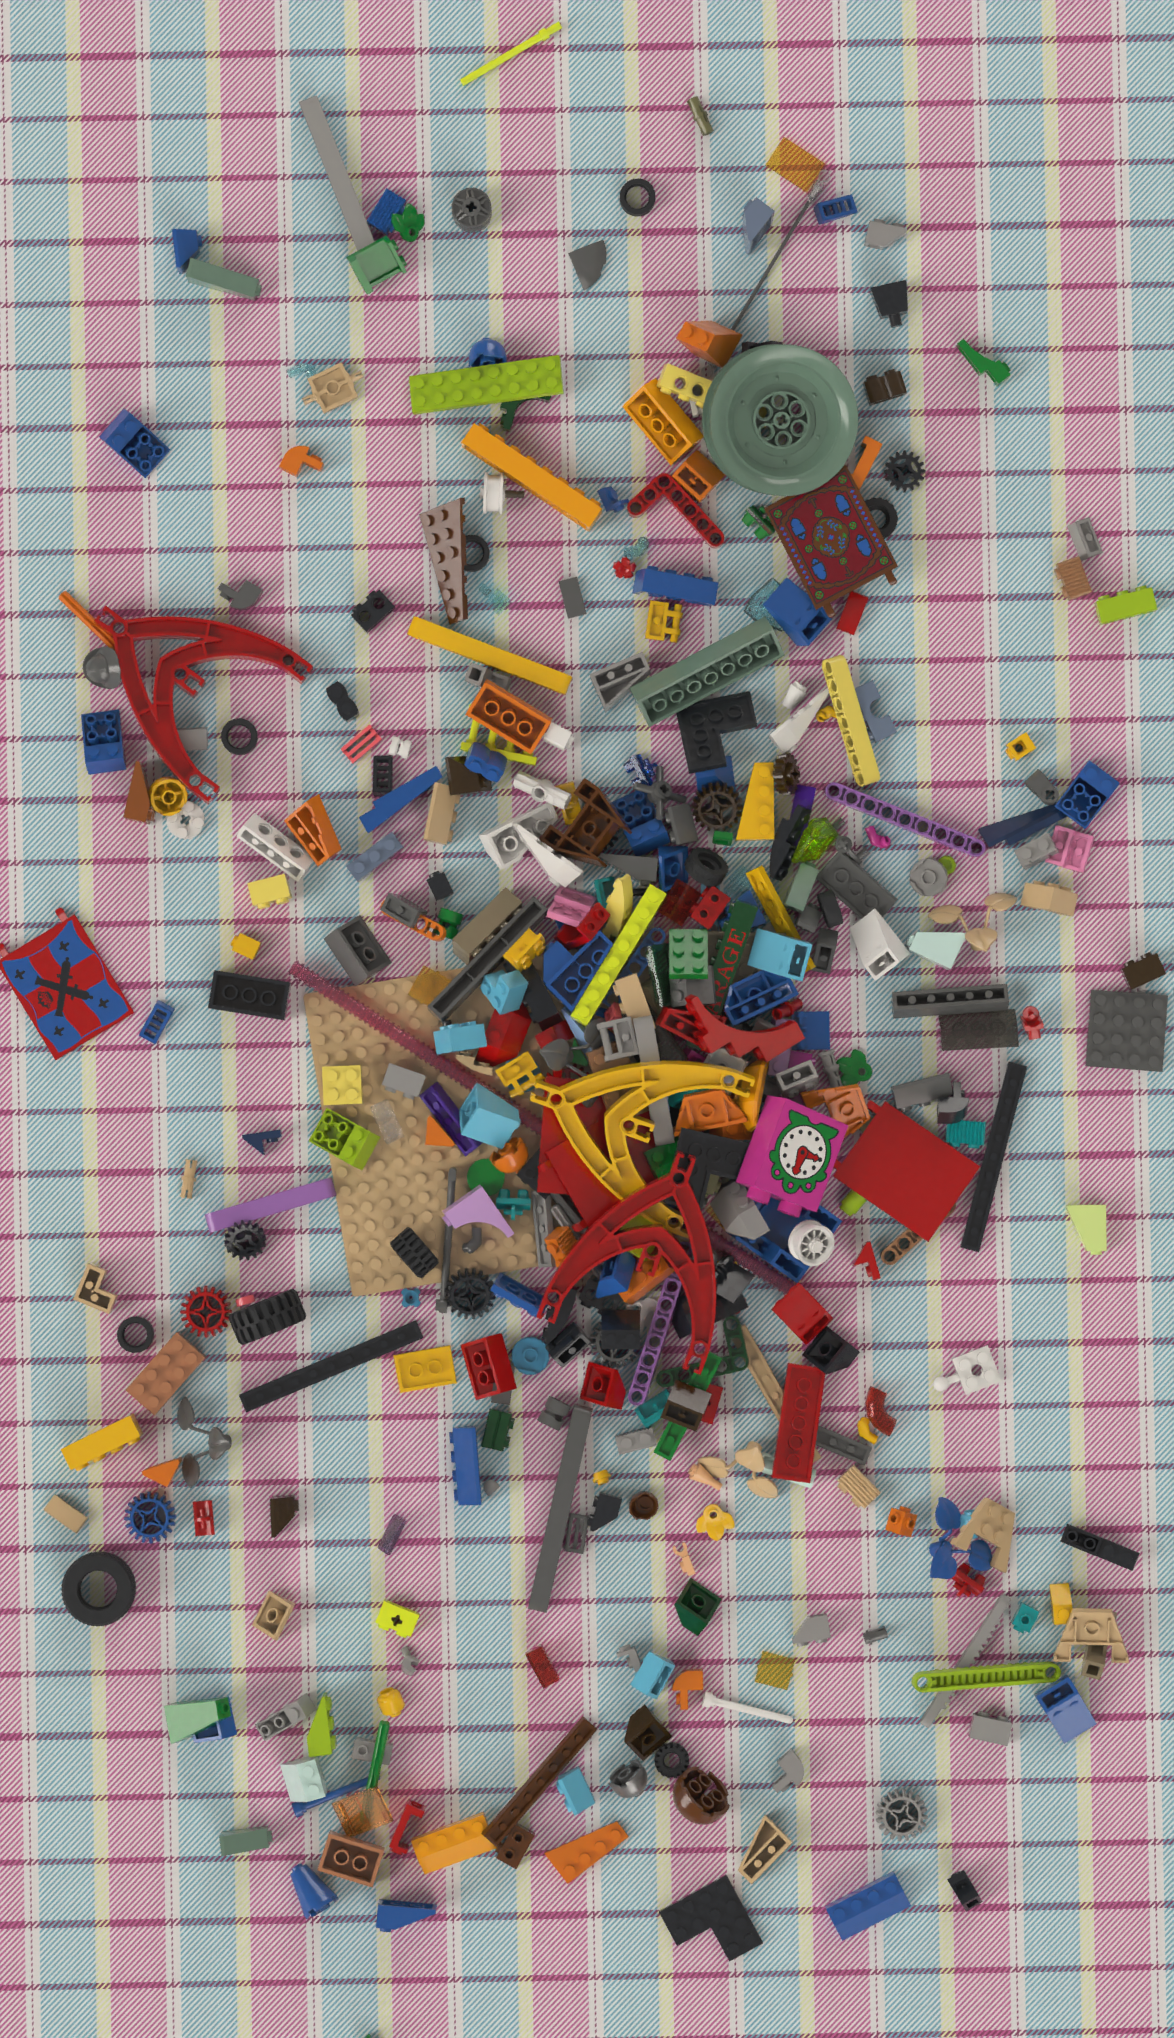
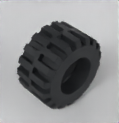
M409 1227L404 1229L390 1242L393 1250L419 1278H423L439 1264L437 1257Z

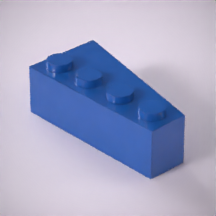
M647 566L645 569L636 571L632 594L639 595V593L647 592L650 597L666 596L668 600L681 601V599H684V602L713 606L716 602L719 582H714L711 577L702 576V579L695 578L694 574L684 573V575H678L675 570L666 569L665 572L658 571V567Z
M599 930L593 939L587 942L545 984V987L571 1013L603 963L613 943Z

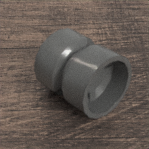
M549 1396L545 1403L546 1409L541 1411L537 1420L559 1431L564 1422L562 1418L567 1416L571 1406Z

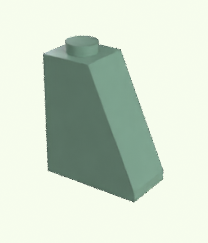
M805 861V864L802 862L799 864L783 901L784 907L797 913L803 912L819 872L815 868V864Z
M268 1826L222 1831L219 1836L221 1856L269 1848L270 1842H273L272 1830L268 1831Z

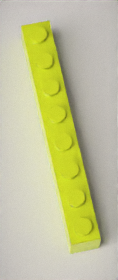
M651 884L649 885L570 1015V1018L585 1027L591 1022L667 895L665 892Z

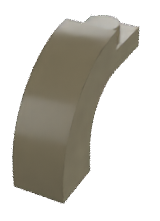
M1113 1612V1614H1114V1616H1115V1619H1116V1618H1117V1612ZM1086 1645L1082 1662V1676L1100 1680L1105 1667L1108 1645Z

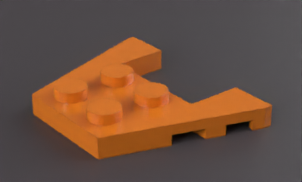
M858 1084L800 1093L805 1107L812 1109L825 1103L830 1118L848 1125L844 1138L850 1133L856 1132L871 1119Z

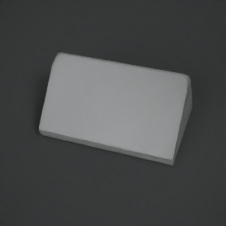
M1089 517L1067 526L1081 561L1103 553Z

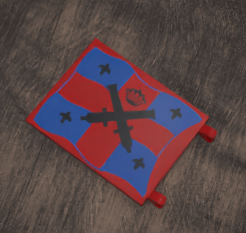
M63 908L55 910L61 923L13 952L9 953L5 945L0 943V955L2 957L0 959V970L55 1060L134 1013L76 915L74 914L68 918Z

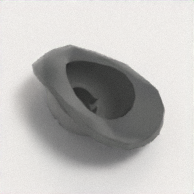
M106 646L89 652L83 661L82 668L88 681L105 689L117 688L121 682V669L115 650Z

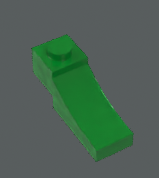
M964 339L957 343L956 347L979 376L986 372L996 386H999L1010 377L1011 374L1009 372L1011 370L1005 362L1001 363L1000 360L995 362L982 356Z

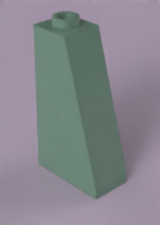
M190 258L186 273L189 283L254 301L256 296H260L262 285H259V279Z

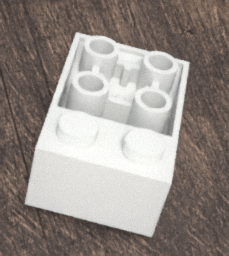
M873 909L850 928L863 966L875 981L911 954L876 909Z

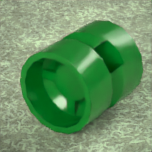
M441 907L437 917L439 922L437 923L444 927L446 923L450 924L449 928H445L447 933L445 938L452 940L458 934L457 926L461 925L464 915ZM433 929V933L440 935L438 930Z

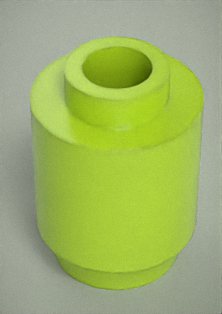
M851 1189L841 1201L842 1204L839 1208L851 1217L859 1211L867 1200Z

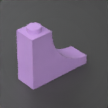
M478 1185L442 1211L445 1215L442 1219L448 1227L452 1225L454 1229L467 1223L484 1222L499 1228L508 1238L515 1234L481 1185Z

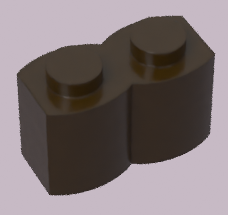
M895 369L884 372V376L877 377V375L869 376L863 382L869 406L907 394L901 372H896Z

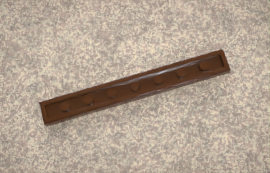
M582 1716L481 1834L497 1847L598 1729Z

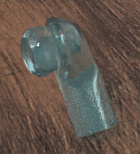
M299 363L289 368L287 374L290 378H293L301 373H306V376L309 378L315 375L316 371L312 364Z

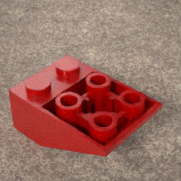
M799 1282L791 1287L789 1292L782 1299L778 1300L771 1309L805 1345L834 1319Z

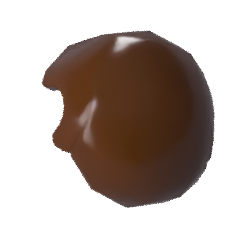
M640 1491L634 1494L629 1502L630 1514L636 1520L650 1519L657 1513L659 1508L658 1499L648 1491Z

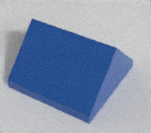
M658 846L659 889L665 892L688 883V872L684 866L688 857V846Z

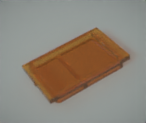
M378 1786L368 1788L331 1803L346 1835L350 1837L394 1821Z

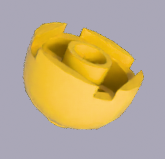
M170 776L156 779L148 791L151 807L164 816H172L179 813L184 803L186 804L188 793L185 786L179 780Z

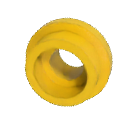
M607 1470L596 1472L593 1474L594 1479L592 1481L593 1483H598V1485L606 1484L609 1482L611 1474Z

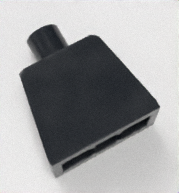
M906 280L871 287L870 295L880 319L889 318L891 328L902 326L900 315L907 314Z

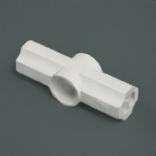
M522 771L517 773L513 782L515 788L531 794L535 801H546L563 810L567 808L572 797L570 793L553 786L550 780H540Z

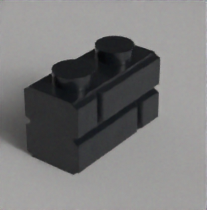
M572 1322L545 1348L551 1357L563 1368L583 1351L591 1341L584 1331L575 1322Z

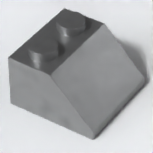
M708 965V979H669L672 1008L686 1010L687 1002L684 998L690 994L697 996L704 1006L716 1004L712 965Z

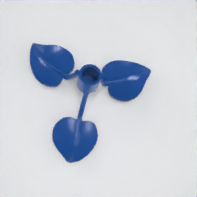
M944 1497L938 1498L935 1518L937 1525L944 1531L948 1530V1532L939 1537V1541L932 1543L929 1547L930 1554L933 1557L930 1578L950 1579L955 1576L957 1563L952 1557V1553H969V1564L977 1571L991 1569L990 1562L993 1557L990 1547L985 1541L975 1540L971 1544V1550L963 1551L961 1549L952 1550L950 1542L945 1540L952 1533V1529L960 1527L961 1514L957 1506Z

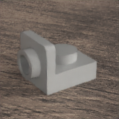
M630 1644L620 1647V1651L616 1653L617 1657L629 1654V1657L626 1658L630 1669L634 1668V1671L637 1672L642 1664L635 1646L630 1647Z

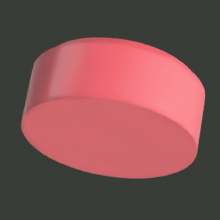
M248 1295L236 1299L235 1302L237 1307L255 1302L254 1295Z

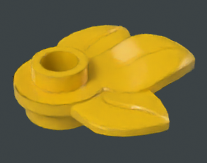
M716 1504L707 1505L703 1515L696 1522L697 1532L707 1531L709 1537L715 1541H719L722 1538L724 1529H732L735 1526L730 1513L722 1511L720 1506ZM716 1512V1515L712 1517L710 1513Z

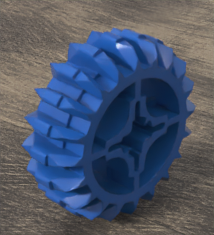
M148 1491L146 1498L144 1493H140L141 1500L135 1496L133 1500L136 1504L128 1503L132 1510H125V1513L130 1514V1516L124 1517V1520H130V1523L125 1525L126 1528L132 1526L133 1529L129 1532L130 1535L136 1532L138 1533L135 1536L136 1540L141 1535L143 1536L142 1543H145L146 1539L149 1538V1543L152 1544L154 1541L153 1537L156 1538L157 1542H160L161 1538L159 1535L167 1538L165 1530L169 1533L173 1531L168 1526H175L176 1523L170 1521V1519L176 1518V1514H170V1512L175 1510V1507L168 1508V1505L171 1503L170 1500L166 1503L163 1502L166 1498L165 1495L158 1499V1492H155L154 1497H151L152 1493ZM144 1502L156 1503L151 1510L139 1507ZM160 1507L163 1508L166 1515L165 1523L158 1517ZM154 1510H156V1511L154 1512V1517H153V1518H155V1521L151 1520V1521L148 1522V1523L146 1524V1526H145V1523L147 1522L146 1518H148V1517H145V1515H146V1514L149 1515V1514L152 1513ZM135 1512L139 1513L143 1519L140 1528L135 1522ZM149 1525L162 1528L155 1533L144 1532Z

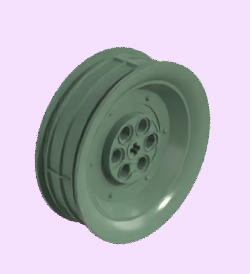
M770 344L758 346L740 353L718 372L705 397L702 411V430L712 459L729 479L754 492L774 496H794L810 492L822 486L833 478L846 463L857 437L858 408L854 392L845 375L824 355L798 345ZM778 395L782 398L780 406H776L774 403V399ZM795 403L799 405V412L796 414L791 411V407ZM761 407H765L767 410V414L763 418L759 415ZM782 416L781 419H784V421L778 424L779 421H776V418ZM797 422L801 425L799 433H795L793 430V426ZM764 426L769 430L768 435L765 437L760 433L761 428ZM780 434H784L786 437V441L782 445L778 443Z

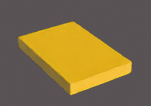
M450 1345L393 1355L400 1393L457 1383Z

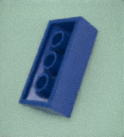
M476 1426L453 1427V1432H449L450 1443H454V1451H451V1462H455L456 1470H452L453 1482H457V1489L454 1490V1501H458V1505H481L482 1496Z
M894 1871L825 1905V1908L843 1941L910 1907L911 1904Z

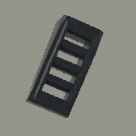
M393 756L373 757L372 792L373 796L382 797L393 791ZM378 763H388V766H378ZM378 771H388V773H378ZM378 779H388V781H378Z

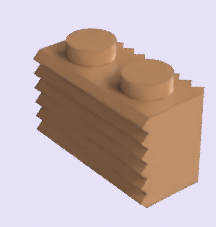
M1079 556L1056 564L1054 572L1057 580L1061 579L1063 587H1061L1064 598L1067 597L1071 601L1092 592Z

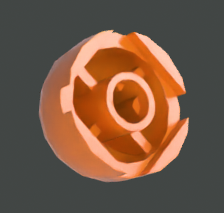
M513 1137L509 1143L504 1145L503 1149H500L497 1153L495 1151L492 1152L490 1161L497 1170L503 1173H518L528 1160V1148L521 1137H519V1140L517 1137Z

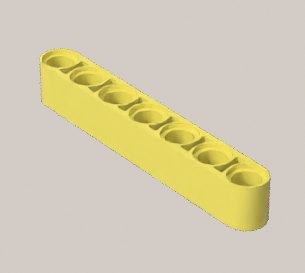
M843 655L825 659L822 662V669L855 781L860 787L879 781L880 774L847 661Z

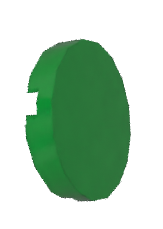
M490 1159L475 1161L467 1172L469 1188L472 1190L481 1185L488 1196L497 1194L505 1182V1173L497 1170Z

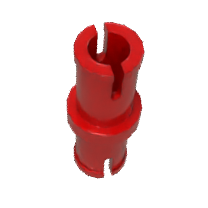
M795 998L790 1002L787 1001L781 1004L780 1007L772 1010V1017L775 1020H781L783 1017L792 1016L795 1011L802 1009V1000Z

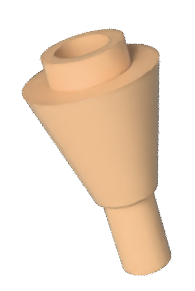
M701 1463L693 1464L689 1469V1479L709 1484L717 1490H720L722 1484L715 1480Z

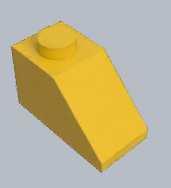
M1069 1583L1049 1584L1052 1623L1054 1625L1067 1624L1073 1609Z

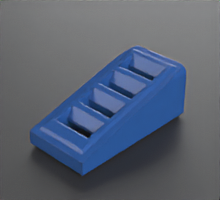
M852 194L820 202L814 206V212L819 225L858 212ZM844 201L847 202L849 208L848 211H846ZM838 203H839V206H840V209H841V213H839V210H838V207H837V204H838ZM829 206L832 207L834 213L833 215L831 214Z
M158 1000L139 1036L156 1044L175 1009ZM157 1009L164 1011L165 1013H167V1015L161 1013ZM154 1015L160 1017L164 1021H159L158 1019L154 1018ZM150 1022L158 1025L160 1029L150 1025ZM146 1029L155 1032L156 1036L146 1032Z

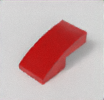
M855 591L850 592L836 629L854 635L869 597Z

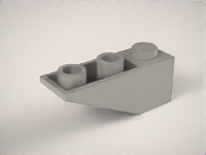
M306 1693L261 1720L255 1726L264 1741L307 1718L317 1709Z

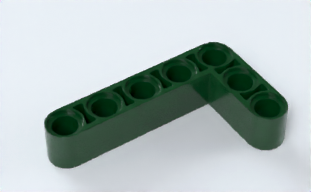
M729 1316L723 1322L729 1356L722 1357V1361L727 1364L726 1370L721 1372L717 1369L714 1377L745 1370L749 1365L741 1322L736 1316ZM729 1319L736 1320V1329L730 1330L727 1327ZM733 1338L741 1340L740 1348L735 1349L731 1346ZM737 1357L745 1359L746 1364L744 1367L736 1366L735 1359ZM699 1362L690 1364L687 1370L689 1378L686 1380L679 1377V1371L682 1369V1366L660 1371L657 1374L656 1381L661 1387L673 1386L676 1379L689 1383L694 1369H696ZM663 1373L670 1375L671 1380L668 1384H664L660 1380V1376Z

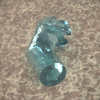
M642 536L634 547L624 548V557L642 556L649 548L648 539Z

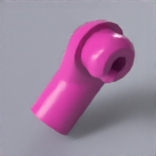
M874 825L865 828L869 841L873 846L887 848L890 845V838L878 835Z

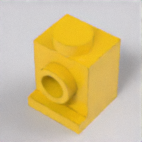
M1026 732L1005 745L1007 747L1005 750L1010 760L1014 758L1015 761L1036 749V746ZM1016 745H1020L1022 747L1021 752H1017L1015 750Z

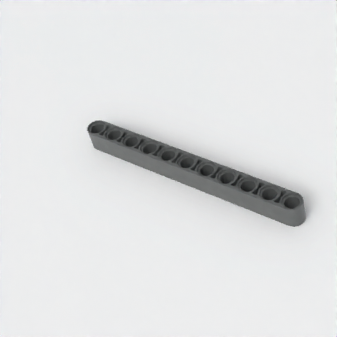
M576 1404L573 1407L528 1609L547 1613L593 1408Z

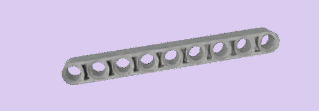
M316 95L300 101L299 104L358 251L375 241Z

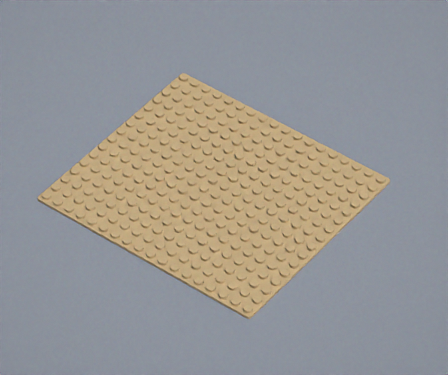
M640 939L639 943L637 944V946H636V948L634 949L633 953H632L631 956L629 957V959H628V961L626 962L625 966L627 965V963L629 962V960L631 959V957L634 955V953L636 952V950L638 949V947H639V946L641 945V943L643 942L642 939ZM643 947L640 953L646 958L645 947ZM580 949L569 950L568 952L574 956ZM544 955L536 956L532 960L542 982ZM503 961L492 973L504 970L507 973L503 966L506 961ZM632 963L629 969L632 973H638L641 967L638 963ZM648 965L639 977L640 984L650 978ZM464 968L307 993L303 996L322 1115L326 1108H329L380 1136L363 1170L329 1153L353 1296L441 1283L445 1222L442 1219L445 1215L442 1211L446 1209L449 1169L451 1167L457 1169L455 1201L471 1191L467 1183L469 1167L480 1159H490L493 1151L497 1153L500 1148L482 1143L465 1157L457 1145L453 1147L425 1145L427 1118L431 1115L440 1126L441 1124L420 1097H414V1100L404 1097V1092L396 1090V1093L385 1090L386 1086L382 1085L389 1063L425 1075L426 1078L421 1093L438 1082L458 1109H460L475 1084L482 1085L519 1110L521 1123L519 1128L514 1130L511 1138L517 1137L518 1140L519 1137L522 1138L528 1148L529 1157L527 1162L540 1148L543 1105L530 1101V1094L534 1092L537 1096L543 1097L544 1090L542 1088H534L512 1099L508 1093L511 1089L503 1085L495 1072L504 1066L507 1061L494 1067L489 1066V1068H493L492 1076L474 1071L459 1062L455 1057L456 1054L460 1055L461 1051L436 1054L433 1032L440 1031L439 1027L443 1025L429 1012L427 1006ZM479 986L447 1020H451L452 1024L476 1021V1024L484 1023V1030L486 1032L495 1008L482 993ZM547 989L562 1020H566L561 1012V1009L565 1006ZM611 994L608 996L607 1001L612 1005L614 1002L618 1003L619 998L615 994ZM603 1003L600 1005V1007H602V1008H605V1009H608V1008H609L608 1006H606V1005L603 1004ZM527 1006L528 1013H531L530 1007ZM594 1015V1019L601 1018L599 1016ZM531 1021L518 1055L528 1051L539 1065L540 1071L545 1078L548 1077L546 1075L547 1072L553 1075V1071L539 1053L541 1048L535 1035L541 1033L542 1030L538 1022L534 1024ZM575 1037L567 1041L569 1047H572L574 1039L576 1040ZM657 1042L660 1061H663L661 1043ZM479 1048L463 1052L472 1053L471 1057L476 1059ZM639 1055L629 1058L631 1064L640 1063ZM475 1060L474 1065L478 1066L479 1061ZM589 1062L588 1066L577 1064V1069L583 1067V1073L588 1072L592 1074ZM361 1065L363 1104L323 1105L322 1067ZM565 1072L562 1073L561 1078H565ZM571 1072V1079L580 1078L578 1075ZM505 1173V1182L501 1189L510 1190V1198H517L518 1190L520 1189L528 1190L529 1198H531V1191L535 1190L529 1185L524 1184L516 1175L517 1173ZM499 1192L489 1196L495 1206ZM532 1198L531 1210H523V1215H515V1221L511 1220V1215H504V1209H498L515 1233L509 1238L499 1228L484 1222H472L459 1226L456 1229L453 1228L449 1280L453 1281L451 1278L452 1274L458 1277V1270L465 1274V1268H468V1273H472V1268H476L475 1274L482 1270L483 1275L538 1267ZM551 1198V1207H552V1206L556 1205V1203H555L554 1200ZM552 1214L553 1229H555L556 1227H561L557 1219ZM673 1217L668 1222L671 1225H676L679 1219ZM683 1222L682 1228L686 1229L685 1223ZM407 1227L411 1228L439 1262L423 1278L417 1277L390 1245V1242ZM472 1228H481V1246L474 1253H464L462 1245L472 1239ZM672 1233L679 1242L690 1241L688 1238Z

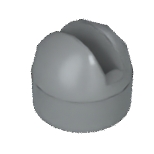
M488 1480L484 1483L483 1489L490 1496L500 1486L496 1481Z

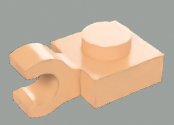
M682 1542V1551H677L674 1545L672 1547L673 1552L682 1558V1562L679 1563L683 1573L687 1572L688 1576L696 1574L687 1552L686 1543Z

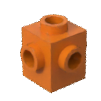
M900 1506L899 1509L891 1507L885 1530L911 1537L918 1515L910 1513L911 1509Z

